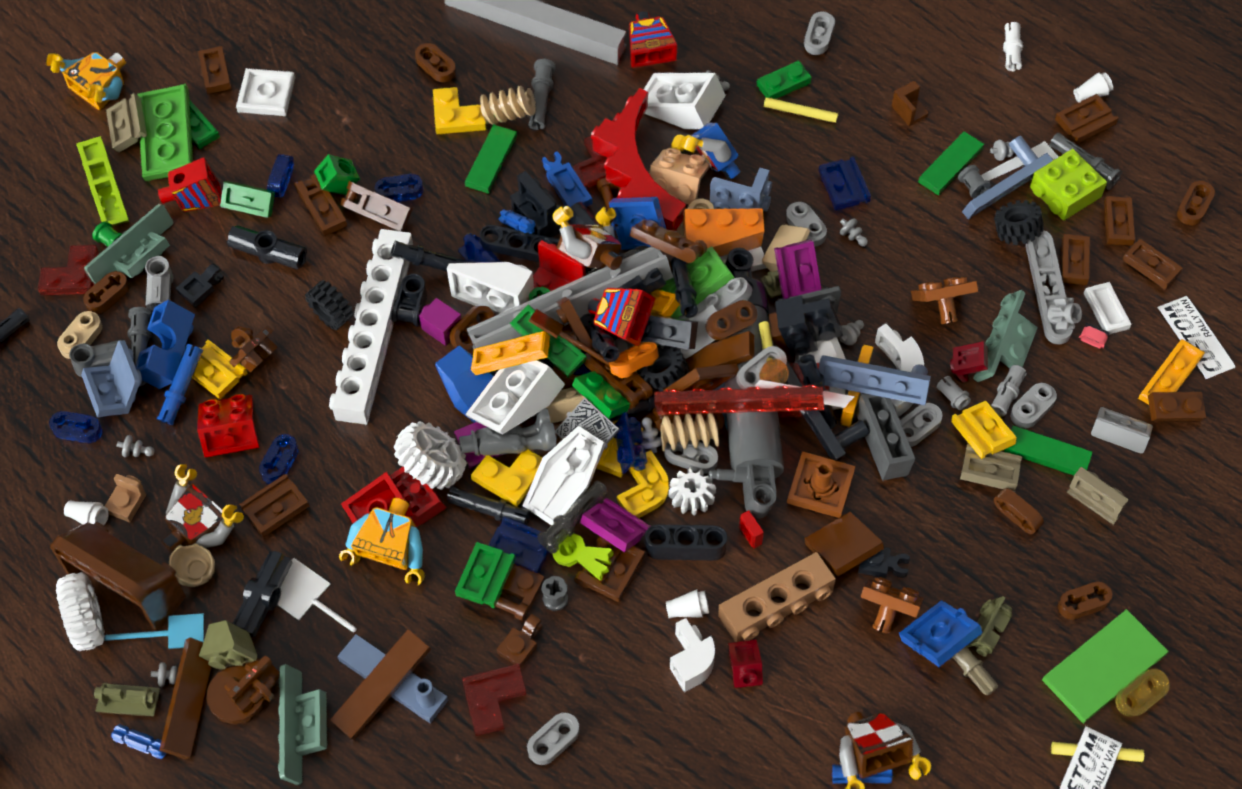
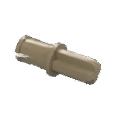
M967 646L953 656V659L963 669V675L965 677L969 676L984 695H990L998 688V684L982 666L983 661L977 660Z

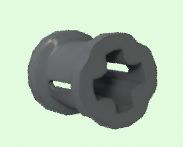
M976 165L966 167L958 175L959 181L967 186L970 190L969 194L973 199L991 187L990 182L984 180L979 174V168Z
M551 576L544 580L542 584L543 603L551 611L562 610L568 603L567 584L559 576Z

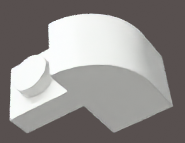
M685 618L676 623L675 633L685 650L670 657V669L684 692L701 684L709 677L713 669L715 655L712 637L710 636L702 640L698 628L695 625L691 626Z

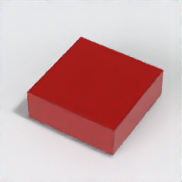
M748 510L740 515L739 529L751 547L755 549L762 545L764 532Z

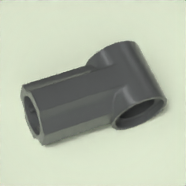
M118 341L92 347L85 343L75 345L69 352L75 373L82 377L83 368L109 366Z

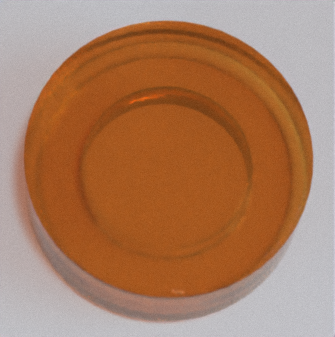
M771 359L762 365L759 376L760 380L784 384L788 379L789 371L784 362L778 359Z

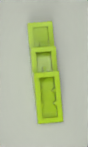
M101 136L77 143L76 145L101 221H108L112 226L129 222Z

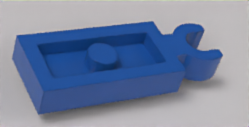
M554 152L555 162H549L546 157L542 158L543 167L548 171L546 172L547 179L565 206L571 207L577 202H583L587 207L593 204L591 195L570 163L562 165V158L558 152Z

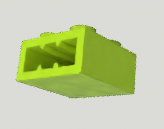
M1071 149L1035 171L1030 188L1037 197H1040L1049 206L1054 214H1057L1064 221L1101 198L1107 181L1074 149Z

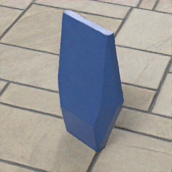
M459 345L436 362L435 367L454 407L465 415L496 373L491 371L475 375L471 371L473 355ZM467 417V418L470 419L473 423L477 422V421H475V420H473V419Z

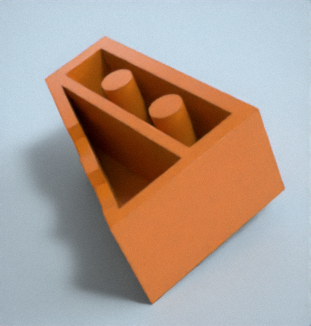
M763 208L685 209L683 220L684 238L693 242L696 240L704 241L707 249L712 246L719 257L728 255L735 248H743L748 251L761 247L764 235Z

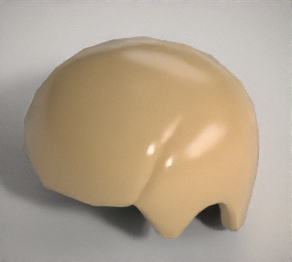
M196 543L190 546L180 545L170 555L169 565L177 572L174 576L181 585L187 587L203 585L212 578L215 572V560L209 550Z

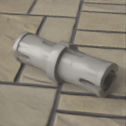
M1012 365L1005 380L997 388L998 394L991 407L998 416H1005L1011 402L1019 395V387L1027 374L1025 373L1026 370L1019 365Z

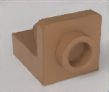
M116 474L114 481L117 486L104 507L108 509L109 515L131 522L146 497V493L141 485V481L131 475L124 477Z

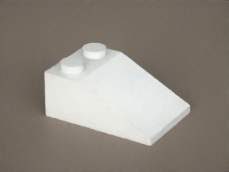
M654 73L644 90L648 91V108L645 114L684 129H701L711 121L726 95L715 73Z
M510 262L452 263L447 266L452 297L474 306H488L497 315L528 302L529 294L534 289L533 271H530L523 265H515Z
M537 360L499 369L465 415L503 435L548 407L565 384L548 365Z

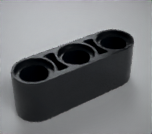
M657 524L649 527L645 534V551L652 559L714 561L721 559L726 553L727 533L720 526ZM659 539L664 541V543L656 545L652 541ZM689 540L692 544L682 545L680 541ZM715 540L720 542V544L712 546L708 542Z

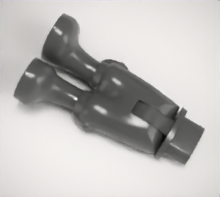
M547 408L537 413L536 422L531 426L521 428V426L517 425L503 435L485 427L476 430V432L474 430L470 431L471 435L459 437L462 454L474 452L477 456L481 454L484 456L510 453L520 454L526 450L550 451L556 446L555 429L553 423L550 422Z

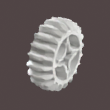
M421 421L417 424L411 423L400 432L394 445L396 451L394 455L399 459L398 464L404 466V472L410 473L413 479H418L421 485L426 483L432 489L437 487L442 490L444 487L449 488L451 485H454L463 475L467 464L465 461L466 455L462 454L460 445L455 443L456 439L448 436V432L441 431L439 426L433 427L429 422L426 425Z
M81 572L59 578L56 585L57 600L70 643L78 651L91 650L96 648V646L102 645L105 633L97 596L88 576Z

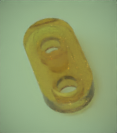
M1158 669L1142 672L1117 693L1116 706L1118 710L1127 717L1143 714L1167 694L1169 690L1167 676ZM1148 680L1153 683L1152 690L1147 685ZM1128 697L1132 700V707L1128 706L1126 702Z

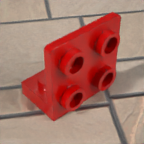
M541 240L538 244L540 267L533 275L534 288L545 287L553 291L586 276L585 265L556 248L555 244H548Z
M237 394L223 400L210 399L198 405L197 430L204 458L259 448V440L253 420L252 395Z

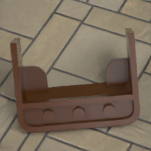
M97 521L94 524L87 522L57 536L50 545L51 550L67 575L83 571L141 607L154 631H159L168 620V616L174 613L186 597L181 585L174 576L177 572L170 565L164 562L160 565L109 534V530Z

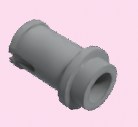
M950 376L944 377L946 383L941 379L937 384V389L951 401L953 408L962 410L970 403L969 393L963 391Z

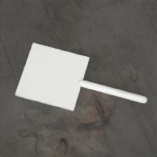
M293 558V563L280 587L281 597L277 605L300 620L314 604L350 631L356 632L357 628L318 601V598L331 584Z

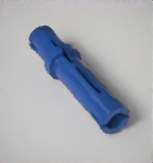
M187 344L171 387L164 394L166 399L157 420L174 425V420L181 403L184 404L186 401L185 393L200 356L204 351L196 346L193 348V345Z

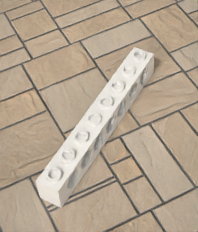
M381 229L378 239L373 241L372 252L374 255L373 259L367 263V281H363L361 285V303H357L355 307V325L350 326L348 334L350 343L348 348H344L342 363L344 365L342 371L339 370L336 376V386L338 387L336 394L332 393L330 397L329 407L333 410L335 420L368 424L394 322H392L393 305L410 264L407 260L391 257V248L395 240L413 245L411 233ZM358 368H364L360 371H355ZM351 391H358L354 394H349Z

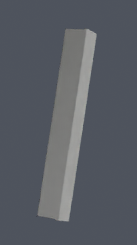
M445 0V5L617 65L626 49V44H624L626 31L537 0Z
M649 247L622 259V264L616 270L604 267L467 328L473 344V350L522 337L510 326V322L528 304L534 310L538 309L562 324L556 313V310L559 309L556 301L563 297H567L570 300L577 315L581 318L584 314H590L588 305L591 299L601 300L604 290L607 288H618L638 275L644 280L648 272L654 268H658L663 275V279L667 281L673 278L668 259L659 249Z

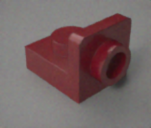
M984 341L953 348V359L950 360L951 371L954 375L958 376L962 383L968 382L969 373L988 370V346Z
M757 640L728 643L734 687L762 685V660Z

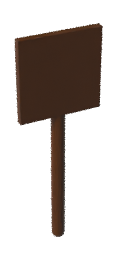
M538 309L535 310L529 319L530 323L555 338L559 335L609 366V362L605 361L602 355L562 332L563 324Z

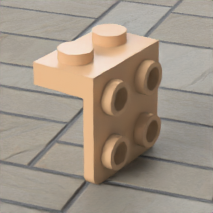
M668 148L662 150L651 164L649 174L670 195L690 205L692 201L697 199L701 179L710 165L703 156H690L682 154L677 149Z

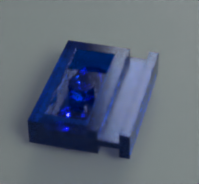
M850 157V160L847 161L842 159L819 165L818 172L835 211L859 205L863 201H866V203L870 202L871 194L854 157Z
M504 516L501 525L497 528L488 546L503 550L507 554H515L516 560L514 564L539 573L551 546L555 542V537Z

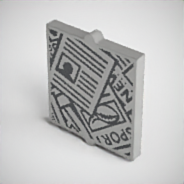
M584 398L572 412L567 413V418L555 430V433L564 439L575 428L580 426L605 442L604 449H607L608 442L620 429Z

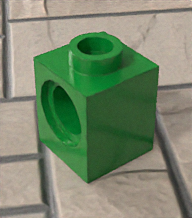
M329 154L314 170L322 190L346 195L349 190L347 189L349 181L357 183L360 179L352 160Z

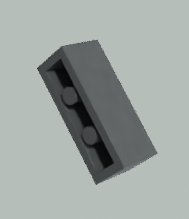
M861 394L855 413L858 421L862 420L869 431L865 438L882 481L907 476L915 461V456L891 399Z

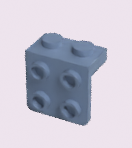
M759 168L752 187L716 177L712 178L710 183V202L713 204L714 209L763 208V211L767 212L771 202V197L769 196L772 188V181H769L770 170Z
M125 340L118 341L109 366L83 368L81 374L97 417L129 413L132 403L135 402L138 386L142 383L140 371L136 370L133 362V352L130 348L128 349Z

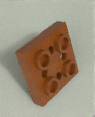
M952 277L943 279L944 284L941 282L918 284L919 289L911 290L912 301H938L941 324L951 323V321L956 322L958 318L953 298L959 295L978 292L976 281H967V277Z
M802 451L787 503L840 518L856 466Z
M875 577V580L869 579L867 581L861 598L880 604L872 627L879 631L883 620H885L882 632L889 634L897 611L916 618L924 598L918 596L919 592L914 589L903 587L900 590L892 587L891 581Z

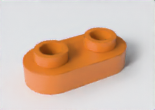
M653 342L640 343L639 347L634 345L621 352L617 360L609 362L611 373L619 378H627L642 367L652 365L659 357L657 345Z

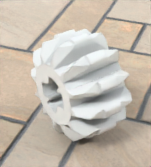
M690 467L688 474L679 470L677 478H672L670 481L669 497L673 499L672 505L674 508L681 506L682 514L686 513L687 510H692L691 513L695 516L697 509L706 512L708 505L714 503L715 497L713 495L716 493V486L712 484V479L709 476H704L702 469L697 473H693Z

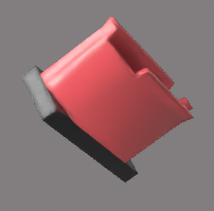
M1086 323L1079 338H1081V341L1101 349V347L1104 348L1110 332Z

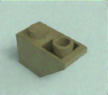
M226 620L209 624L199 657L209 661L208 664L217 669H225L233 665L241 666L243 663L256 661L258 656L249 632Z

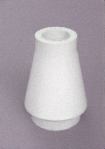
M1097 73L1079 88L1074 89V95L1078 102L1095 94H1098L1100 97L1107 96L1113 90V84L1108 74Z
M70 500L64 507L65 516L71 517L81 524L87 522L94 524L97 521L104 526L108 519V509L100 502H76Z
M696 589L678 598L666 601L669 618L703 617V614L709 613L705 591L698 592Z

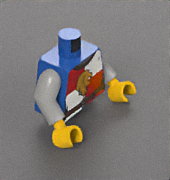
M707 123L693 135H676L671 144L672 148L682 152L686 149L693 153L695 150H698L710 165V168L713 171L722 170L728 180L741 172L734 163V160L739 155L718 123Z

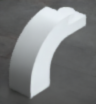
M887 324L878 328L875 343L891 359L897 370L911 372L915 365H924L922 352L912 336L903 342L900 334L892 330ZM891 399L898 417L905 413L913 404L911 402Z

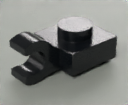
M213 263L201 275L194 271L176 287L178 294L196 308L215 291L212 285L220 283L224 276L220 273L221 269Z
M654 268L648 272L644 280L638 275L618 288L640 289L653 296L651 292L666 285V282L659 269Z

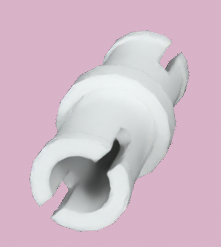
M1011 22V29L1009 23L1005 25L1006 41L1003 44V50L1006 52L1005 67L1009 71H1016L1015 64L1017 65V70L1022 66L1021 51L1023 50V43L1020 40L1021 26L1017 22Z

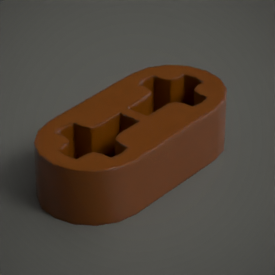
M120 271L108 273L84 294L83 300L88 311L102 314L128 292L129 283L124 273ZM114 282H115L116 284L121 283L119 286H116V285H113V286H112V284H113ZM94 299H96V300H98V301L101 300V302H99V303H97V302H92V301H93Z
M1004 488L994 498L995 506L1025 532L1034 534L1044 524L1041 514L1011 489Z
M1093 582L1063 593L1058 602L1059 613L1066 619L1073 620L1099 612L1110 603L1112 591L1103 582ZM1094 591H1096L1098 595L1103 594L1104 597L1102 601H1100L1099 598L1090 599ZM1068 600H1070L1072 604L1081 602L1078 604L1076 610H1074L1072 606H1066Z

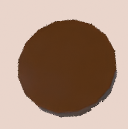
M244 666L224 669L209 684L207 703L212 713L224 723L233 725L246 723L256 713L259 714L264 707L266 699L262 697L244 714L227 695L228 692L224 685L234 677L241 680L247 674Z

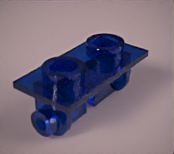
M471 233L465 235L463 238L465 241L464 246L458 249L465 260L470 261V263L501 262L493 252L487 251L481 246L480 237Z
M624 412L615 423L620 430L614 436L618 447L617 460L621 465L622 474H625L630 467H634L637 471L644 470L647 464L644 445H635V443L643 442L641 423L635 417L628 418L627 412Z

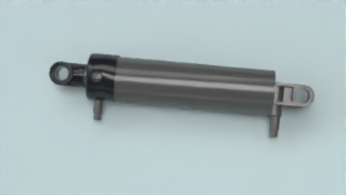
M735 248L728 254L725 265L734 278H744L752 287V295L747 301L753 303L756 307L757 319L750 327L732 336L747 331L754 334L756 356L763 351L759 323L769 322L767 289L762 282L752 278L751 267L754 261L752 254L746 249ZM741 309V315L748 317V312ZM750 360L737 364L738 369H740ZM747 374L746 380L753 383L754 377ZM735 376L724 383L731 469L710 470L709 478L743 482L746 511L749 510L754 518L759 519L767 516L776 501L775 478L779 477L784 471L777 399H771L769 394L744 391L739 387ZM757 499H761L765 504L758 502Z

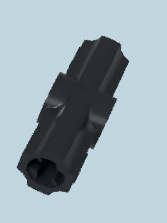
M236 225L235 227L232 226L228 233V247L258 256V259L263 263L271 264L276 262L298 270L303 267L306 261V247L276 238V235L271 231L257 232Z
M277 551L269 552L256 578H251L247 582L243 592L244 602L232 624L249 632L250 637L256 636L268 611L276 608L281 597L280 587L293 563L290 558Z

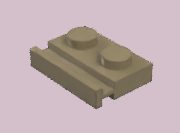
M135 93L131 94L129 100L125 98L106 110L112 148L117 152H121L138 142L139 137L147 136L141 98Z
M967 444L960 479L1000 489L1008 488L1015 492L1022 456L999 451L993 455L989 453L984 459H981L970 444Z
M1082 467L1074 475L1070 489L1067 491L1072 497L1113 525L1120 518V514L1129 500L1120 490L1110 487L1101 481L1095 473L1087 471Z

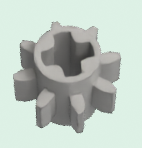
M1073 297L1055 298V304L1050 305L1048 309L1049 321L1052 324H1056V330L1074 329V323H1079L1082 317L1080 305L1073 303Z

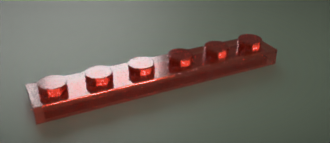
M805 385L797 388L777 386L766 389L749 387L747 389L735 390L731 388H720L719 390L692 389L691 391L668 389L663 392H655V405L658 415L824 410L823 387H816L814 385Z

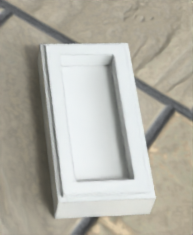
M1110 282L1085 288L1084 295L1103 330L1113 334L1130 329L1131 322Z

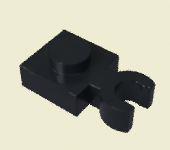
M884 547L882 551L861 562L858 573L886 578L887 572L890 571L899 578L907 577L908 569H902L898 564H908L910 556L907 554L890 556L891 548Z

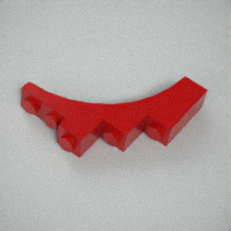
M639 88L634 96L631 95L628 98L624 110L621 113L618 112L613 121L605 118L600 126L597 125L591 134L593 151L607 157L604 165L606 181L621 188L617 198L658 197L666 229L677 231L684 220L686 203L670 195L654 181L645 169L637 151L635 136L639 123L648 108V91Z

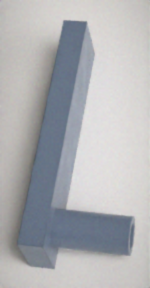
M1021 135L1009 143V146L1025 167L971 200L962 211L967 219L978 214L1031 180L1034 172L1052 162V158L1048 153L1038 158Z
M825 355L821 356L819 372L825 378V386L921 405L926 404L931 376H928V370L924 365H915L911 372Z
M355 634L338 655V659L363 678H366L386 654ZM413 673L406 678L391 696L430 724L448 702V697L435 689L429 680L421 679Z

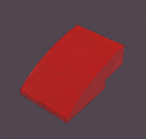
M404 466L391 475L385 472L341 503L352 523H355L365 514L371 513L376 507L389 511L393 498H399L409 503L405 516L413 520L415 527L430 520L447 507L435 488H430L426 483L421 485L418 479H413L410 473L404 472Z

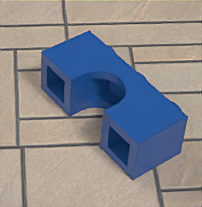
M170 300L154 307L147 330L159 337L162 349L152 345L141 351L135 366L136 370L140 371L142 380L158 389L172 384L186 350L187 338L193 331L192 322L195 314Z

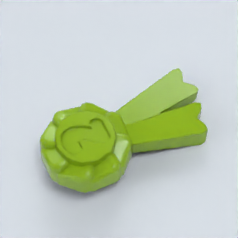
M568 533L557 538L551 549L553 558L558 564L571 567L579 563L598 580H602L603 574L609 572L607 566L601 563L611 565L610 558L614 555L610 548L586 547L583 538L574 533Z

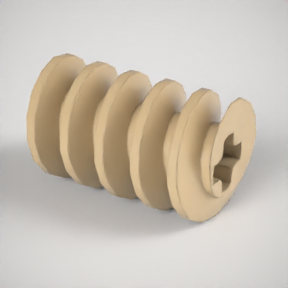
M518 86V94H516L513 88H509L508 96H506L503 90H500L498 99L496 94L492 92L490 93L489 101L486 95H481V112L485 122L493 125L499 121L515 120L517 116L524 118L526 114L528 116L534 115L536 105L532 90L528 88L527 92H525L522 86Z
M712 412L707 413L705 420L701 413L696 414L694 421L690 414L685 415L683 422L679 415L674 416L672 423L668 416L663 417L660 428L663 451H665L666 443L670 444L672 450H676L677 442L681 443L683 449H687L688 441L692 442L694 448H698L699 440H702L707 448L709 447L710 439L714 440L716 447L719 446L718 426Z

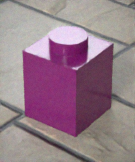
M436 298L430 305H426L419 315L421 329L446 346L450 342V331L461 319V314Z

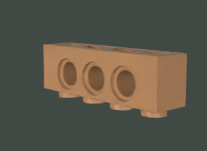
M815 552L719 604L718 617L735 642L752 640L759 634L760 630L768 626L773 628L779 625L784 620V617L794 613L796 615L804 611L809 603L828 598L833 592L835 577L819 554ZM802 583L807 585L809 588L806 590H801L797 588L796 585ZM781 597L785 601L783 603H776L772 598ZM749 610H757L760 615L753 617L747 612Z

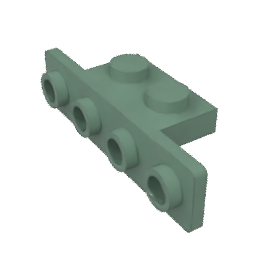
M156 205L84 267L94 284L113 271H120L124 275L133 278L144 270L146 262L150 258L161 256L163 251L170 246L166 238L160 236L174 223L164 205Z
M1019 290L1015 293L1007 294L1001 301L999 315L994 320L991 335L985 342L988 346V370L975 373L974 380L977 382L992 377L995 374L999 361L1009 368L1012 365L1023 367L1038 328L1018 313L1026 294L1024 291Z
M285 664L280 666L279 678L280 705L278 711L280 715V733L278 740L280 744V761L278 769L281 779L298 785L302 783V755L327 749L326 692L319 689L302 694L301 671Z

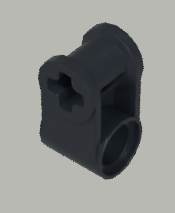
M409 274L403 278L397 299L393 305L392 322L404 321L413 323L417 327L420 326L419 315L425 307L427 300L425 282L420 275ZM413 289H419L418 291L410 292Z

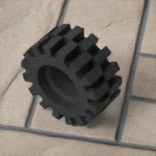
M1018 200L1016 204L1009 202L1007 203L1008 207L1001 206L1000 211H996L994 220L997 235L1001 241L1005 240L1007 244H1010L1012 241L1013 245H1018L1020 241H1022V244H1026L1028 239L1032 242L1035 240V236L1039 237L1041 232L1044 231L1040 206H1036L1035 202L1031 204L1028 200H1025L1024 203Z
M321 280L305 294V299L309 303L308 306L313 309V313L317 314L319 319L324 321L325 325L330 326L333 330H338L354 314L352 307L348 305V300L342 297L343 294L338 292L335 286H331V283Z
M658 345V359L652 365L637 370V373L651 386L654 395L658 396L660 392L663 396L665 395L664 389L690 373L680 349H677V347L670 348V346L666 345L662 349ZM669 367L665 371L658 373L661 369Z

